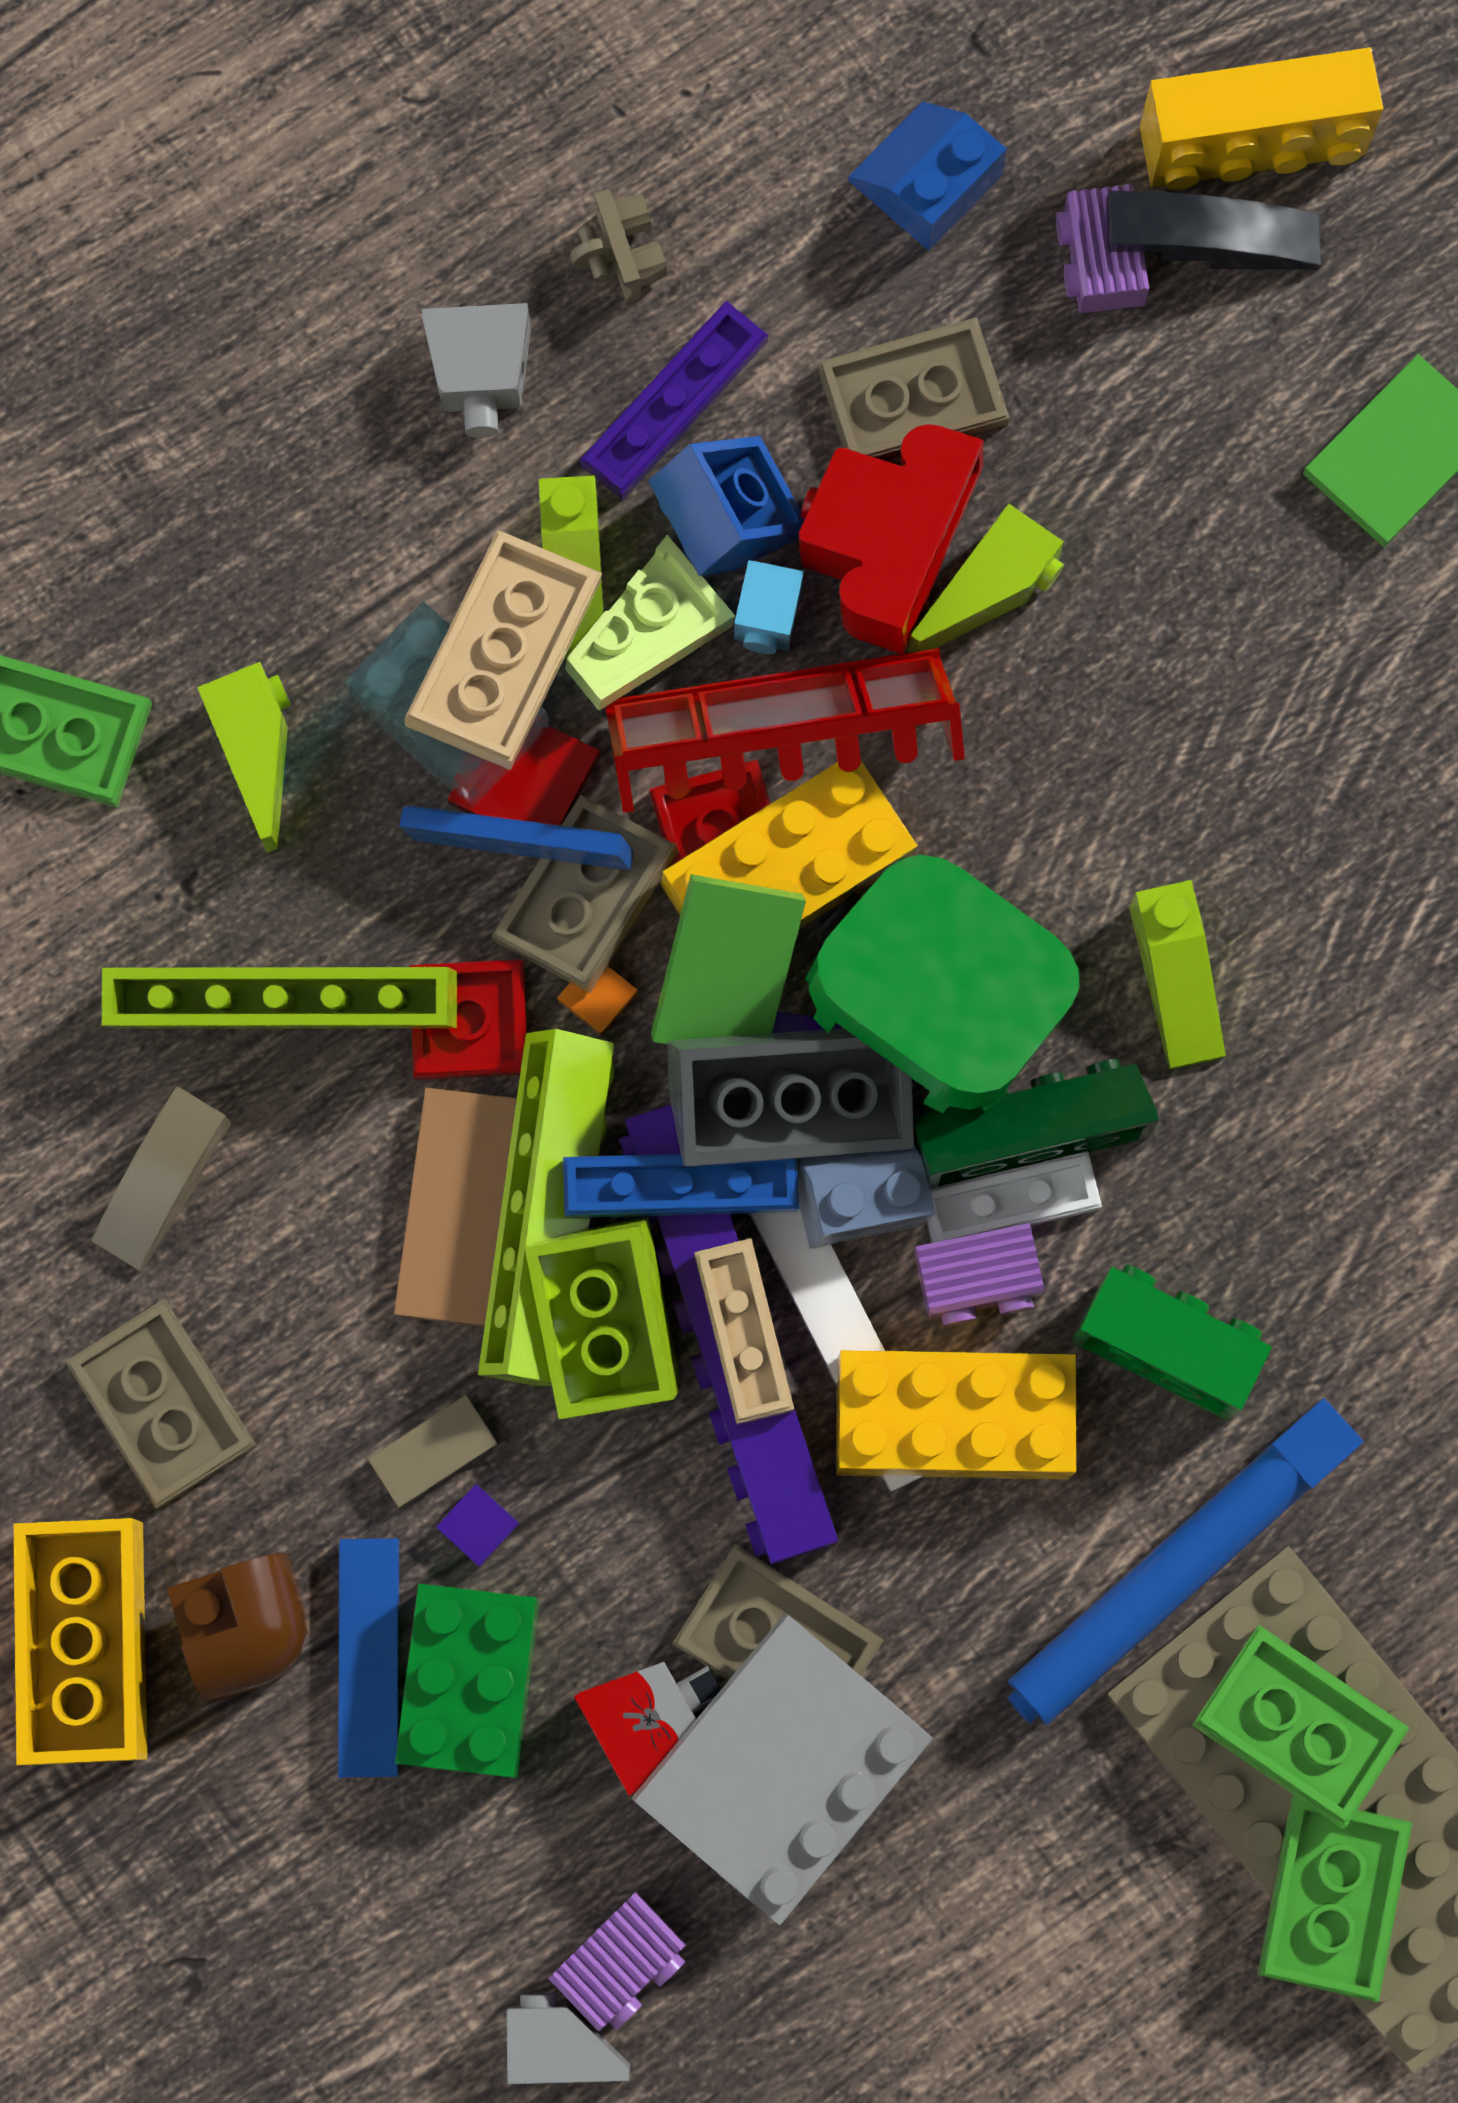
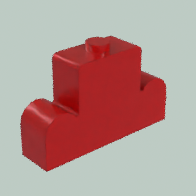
M926 424L915 427L902 440L901 466L847 448H838L834 452L819 488L811 486L805 497L801 511V518L805 520L799 531L801 565L803 567L841 580L839 589L841 620L843 627L849 635L858 640L904 654L910 640V635L915 629L982 472L984 440L939 425Z

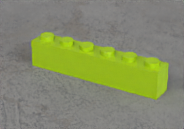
M448 967L102 968V1026L116 1029L457 1028V971Z
M559 1029L526 1033L478 1375L533 1386H552L524 1247L589 1228L590 1218H564L563 1157L599 1156L600 1145L605 1138L607 1127L604 1118L607 1092L614 1077V1065L612 1062L614 1043Z

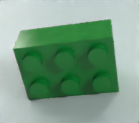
M1124 1265L1122 1271L1111 1266L1101 1280L1071 1343L1226 1421L1239 1413L1272 1349V1346L1260 1341L1263 1332L1236 1318H1231L1229 1323L1226 1324L1208 1315L1207 1312L1210 1306L1188 1293L1178 1291L1174 1298L1154 1288L1157 1280L1136 1267Z
M418 1583L395 1764L518 1778L540 1604L538 1598Z

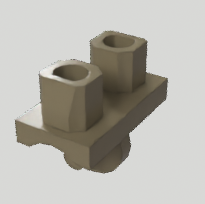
M610 189L594 193L598 207L596 217L603 237L597 238L594 226L592 225L579 229L578 233L582 244L574 248L570 253L572 265L577 270L591 269L595 282H603L610 278L607 263L612 261L626 304L642 299V286L649 285L667 276L666 261L658 241L631 250L626 238L627 236L651 229V219L644 197L641 194L613 200Z

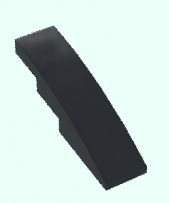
M1109 191L1106 197L1108 252H1159V261H1210V269L1319 270L1321 267L1319 213L1249 200L1170 192Z

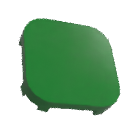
M926 855L901 858L881 874L826 938L805 978V981L809 982V993L817 1009L813 1019L828 1034L837 1024L842 1026L928 1089L930 1092L923 1103L941 1113H944L948 1106L963 1109L982 1107L984 1112H986L999 1102L1011 1083L1053 1030L1059 1026L1072 1006L1080 988L1079 969L1070 950L1055 935L962 868L943 858Z

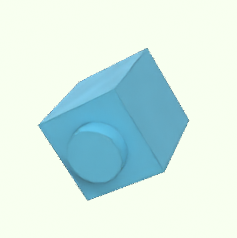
M748 560L734 623V640L742 641L746 649L757 653L774 654L776 649L789 651L803 590L804 571Z

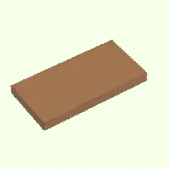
M425 1087L394 1309L396 1317L485 1327L517 1098Z

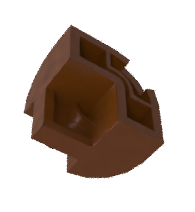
M276 1553L220 1568L221 1571L167 1588L183 1641L181 1648L187 1667L201 1699L206 1704H213L267 1686L285 1676L299 1658L308 1630L306 1611L289 1555Z

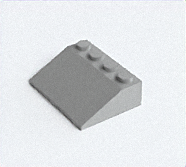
M784 1613L631 1799L780 1926L931 1742L933 1737L788 1614Z

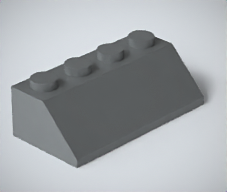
M844 1028L833 1029L829 1034L825 1030L667 1041L670 1102L682 1162L685 1167L914 1149L911 1077Z

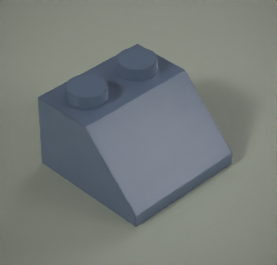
M915 1145L914 1149L797 1158L799 1205L810 1249L919 1227L935 1214L923 1160Z

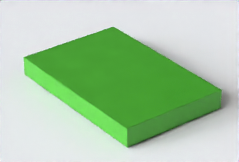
M1417 354L1305 468L1303 475L1385 548L1458 474V389L1424 358Z
M0 655V774L118 808L152 707V702L150 698Z
M690 874L651 1032L653 1042L667 1044V1041L772 1033L806 903L803 894Z
M1260 1625L1256 1627L1192 1724V1726L1342 1829L1347 1827L1410 1728Z
M1292 1796L1257 1975L1379 2003L1413 1822L1357 1810L1347 1827L1342 1829L1297 1797Z

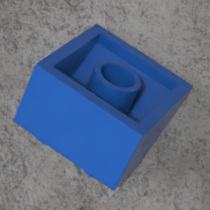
M922 101L848 176V181L929 251L1003 176L1007 148L966 113Z
M761 436L689 444L648 480L659 500L660 509L669 519L684 547L687 559L695 567L699 576L735 571L747 565L748 560L755 561L799 539V531L805 519L801 518V510Z

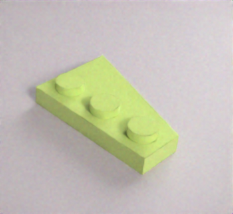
M666 535L657 546L654 556L641 571L638 570L627 583L626 590L609 611H605L567 657L565 670L595 707L601 710L733 627L735 615L707 581L698 575L695 567L672 539Z

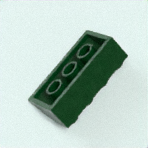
M1119 1059L1105 1060L1087 1066L1085 1068L1087 1075L1065 1080L1063 1072L1043 1075L1030 1080V1089L1009 1093L1007 1089L1000 1101L986 1112H984L982 1107L963 1109L948 1106L944 1113L926 1104L918 1107L920 1115L913 1116L914 1145L923 1160L929 1189L1087 1151L1091 1153L1148 1139L1159 1122V1117L1136 1063L1121 1067Z

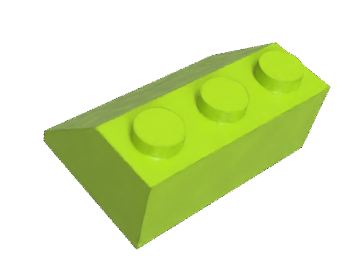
M649 1217L592 1227L525 1246L559 1420L673 1400L681 1390L682 1384Z

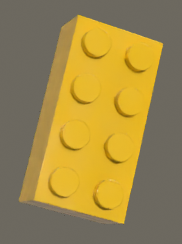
M1371 47L1151 80L1139 127L1151 188L1167 186L1171 190H1181L1194 186L1199 180L1221 177L1222 181L1234 182L1251 176L1253 172L1275 169L1277 173L1286 174L1299 171L1306 167L1307 164L1329 161L1331 165H1346L1366 155L1384 110Z
M861 761L859 768L853 772L842 771L837 762L664 870L660 885L679 915H681L690 874L803 894L806 900L799 929L844 902L853 892L858 893L874 883L888 867L901 858L913 856L918 846L863 762Z
M840 1350L837 1361L836 1476L908 1475L946 1478L1068 1480L1076 1473V1354Z
M133 1518L13 1524L16 1765L147 1760L143 1522Z

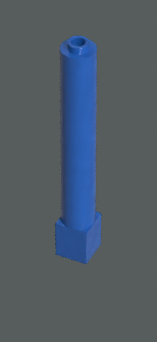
M1325 1398L1316 1402L1270 1443L1262 1453L1008 1680L1009 1685L1014 1690L1007 1697L1011 1705L1030 1725L1037 1718L1046 1726L1049 1725L1300 1497L1315 1487L1364 1442L1362 1438Z

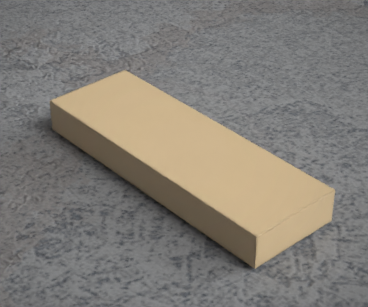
M752 1239L694 1252L736 1424L739 1425L794 1411Z

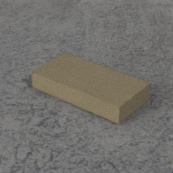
M465 1395L369 1457L368 1460L398 1508L401 1509L497 1447L498 1444Z

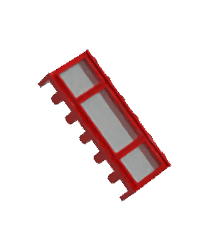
M939 648L618 698L605 707L623 813L634 812L628 771L663 766L667 794L673 799H682L687 796L690 789L686 762L720 757L725 786L730 790H739L745 786L747 781L743 755L745 752L777 748L782 777L787 781H796L804 773L801 751L802 743L834 739L839 768L844 772H853L861 764L859 734L891 730L892 745L896 759L901 763H910L918 755L915 726L941 722L953 760L965 759L960 703L955 701L940 658Z

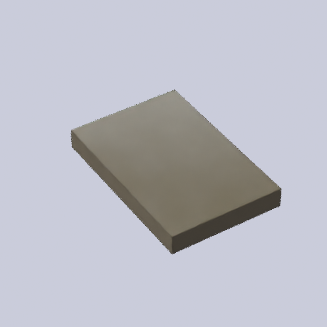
M977 317L818 362L820 378L843 448L886 460L901 455L902 440L909 431L917 426L926 424L939 425L967 435H974L1009 424L1010 418Z
M580 795L561 826L621 834L634 850L631 871L540 859L494 931L492 938L497 944L591 993L661 881L662 872L669 868L679 850L674 843Z
M165 1299L65 1361L144 1491L158 1510L258 1447Z
M735 1544L672 1645L729 1681L784 1613L788 1614L860 1676L863 1675L884 1640Z

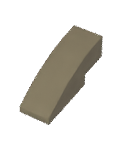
M176 1086L120 1181L91 1241L142 1272L203 1177L201 1170L231 1125L227 1116Z

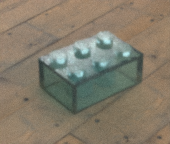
M423 601L345 680L352 701L444 785L451 791L453 789L473 808L509 770L405 726V716L450 627L447 621ZM540 707L513 766L549 730L548 714L543 707Z

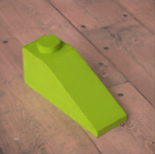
M595 476L539 479L542 548L601 573ZM602 576L600 585L563 660H567V657L604 613Z
M1008 504L910 635L908 652L938 648L1027 603L1037 588L1047 592L1064 568V564L1059 561L1064 541Z
M257 662L201 685L197 689L260 840L267 853L278 849L288 731V726L281 710L291 706L278 674L267 679L261 662Z
M1192 880L1135 892L1129 910L1169 1070L1225 1058L1226 1054L1206 936Z

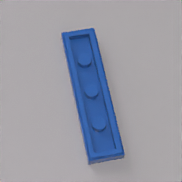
M409 805L403 807L399 824L414 841L629 871H631L634 850L621 834Z
M681 1154L563 1157L564 1218L797 1212L799 1210L797 1158L685 1167Z
M398 1538L339 1539L338 1778L399 1777V1764H395L399 1736L400 1539Z

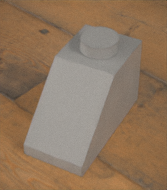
M556 1994L520 1995V2006H509L507 2008L508 2084L629 2081L631 2077L630 2063L570 2004L556 2005Z

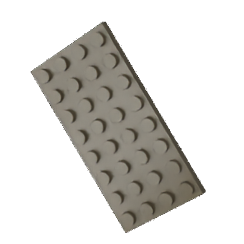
M1288 1545L1109 1690L1106 1695L1271 1901L1291 1798L1294 1795L1192 1726L1258 1625L1262 1626L1410 1727L1357 1809L1413 1823L1379 2003L1352 1996L1348 1997L1406 2069L1414 2075L1458 2038V1752Z

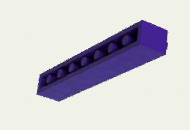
M671 1105L625 1119L628 1135L618 1138L623 1156L681 1154ZM730 1214L644 1216V1218L649 1217L650 1224L658 1223L664 1244L655 1246L656 1256L664 1280L675 1277L682 1299L672 1302L683 1335L694 1332L700 1354L691 1356L690 1359L701 1390L712 1387L719 1408L708 1412L718 1444L722 1445L730 1442L737 1463L727 1467L736 1499L740 1501L748 1498L755 1518L754 1521L745 1523L755 1557L767 1554L770 1566L836 1545L838 1538L795 1409L792 1412L739 1425L736 1424L694 1252L738 1242Z

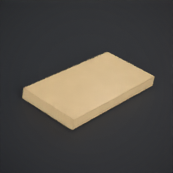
M497 530L405 716V726L511 770L600 585L602 573Z

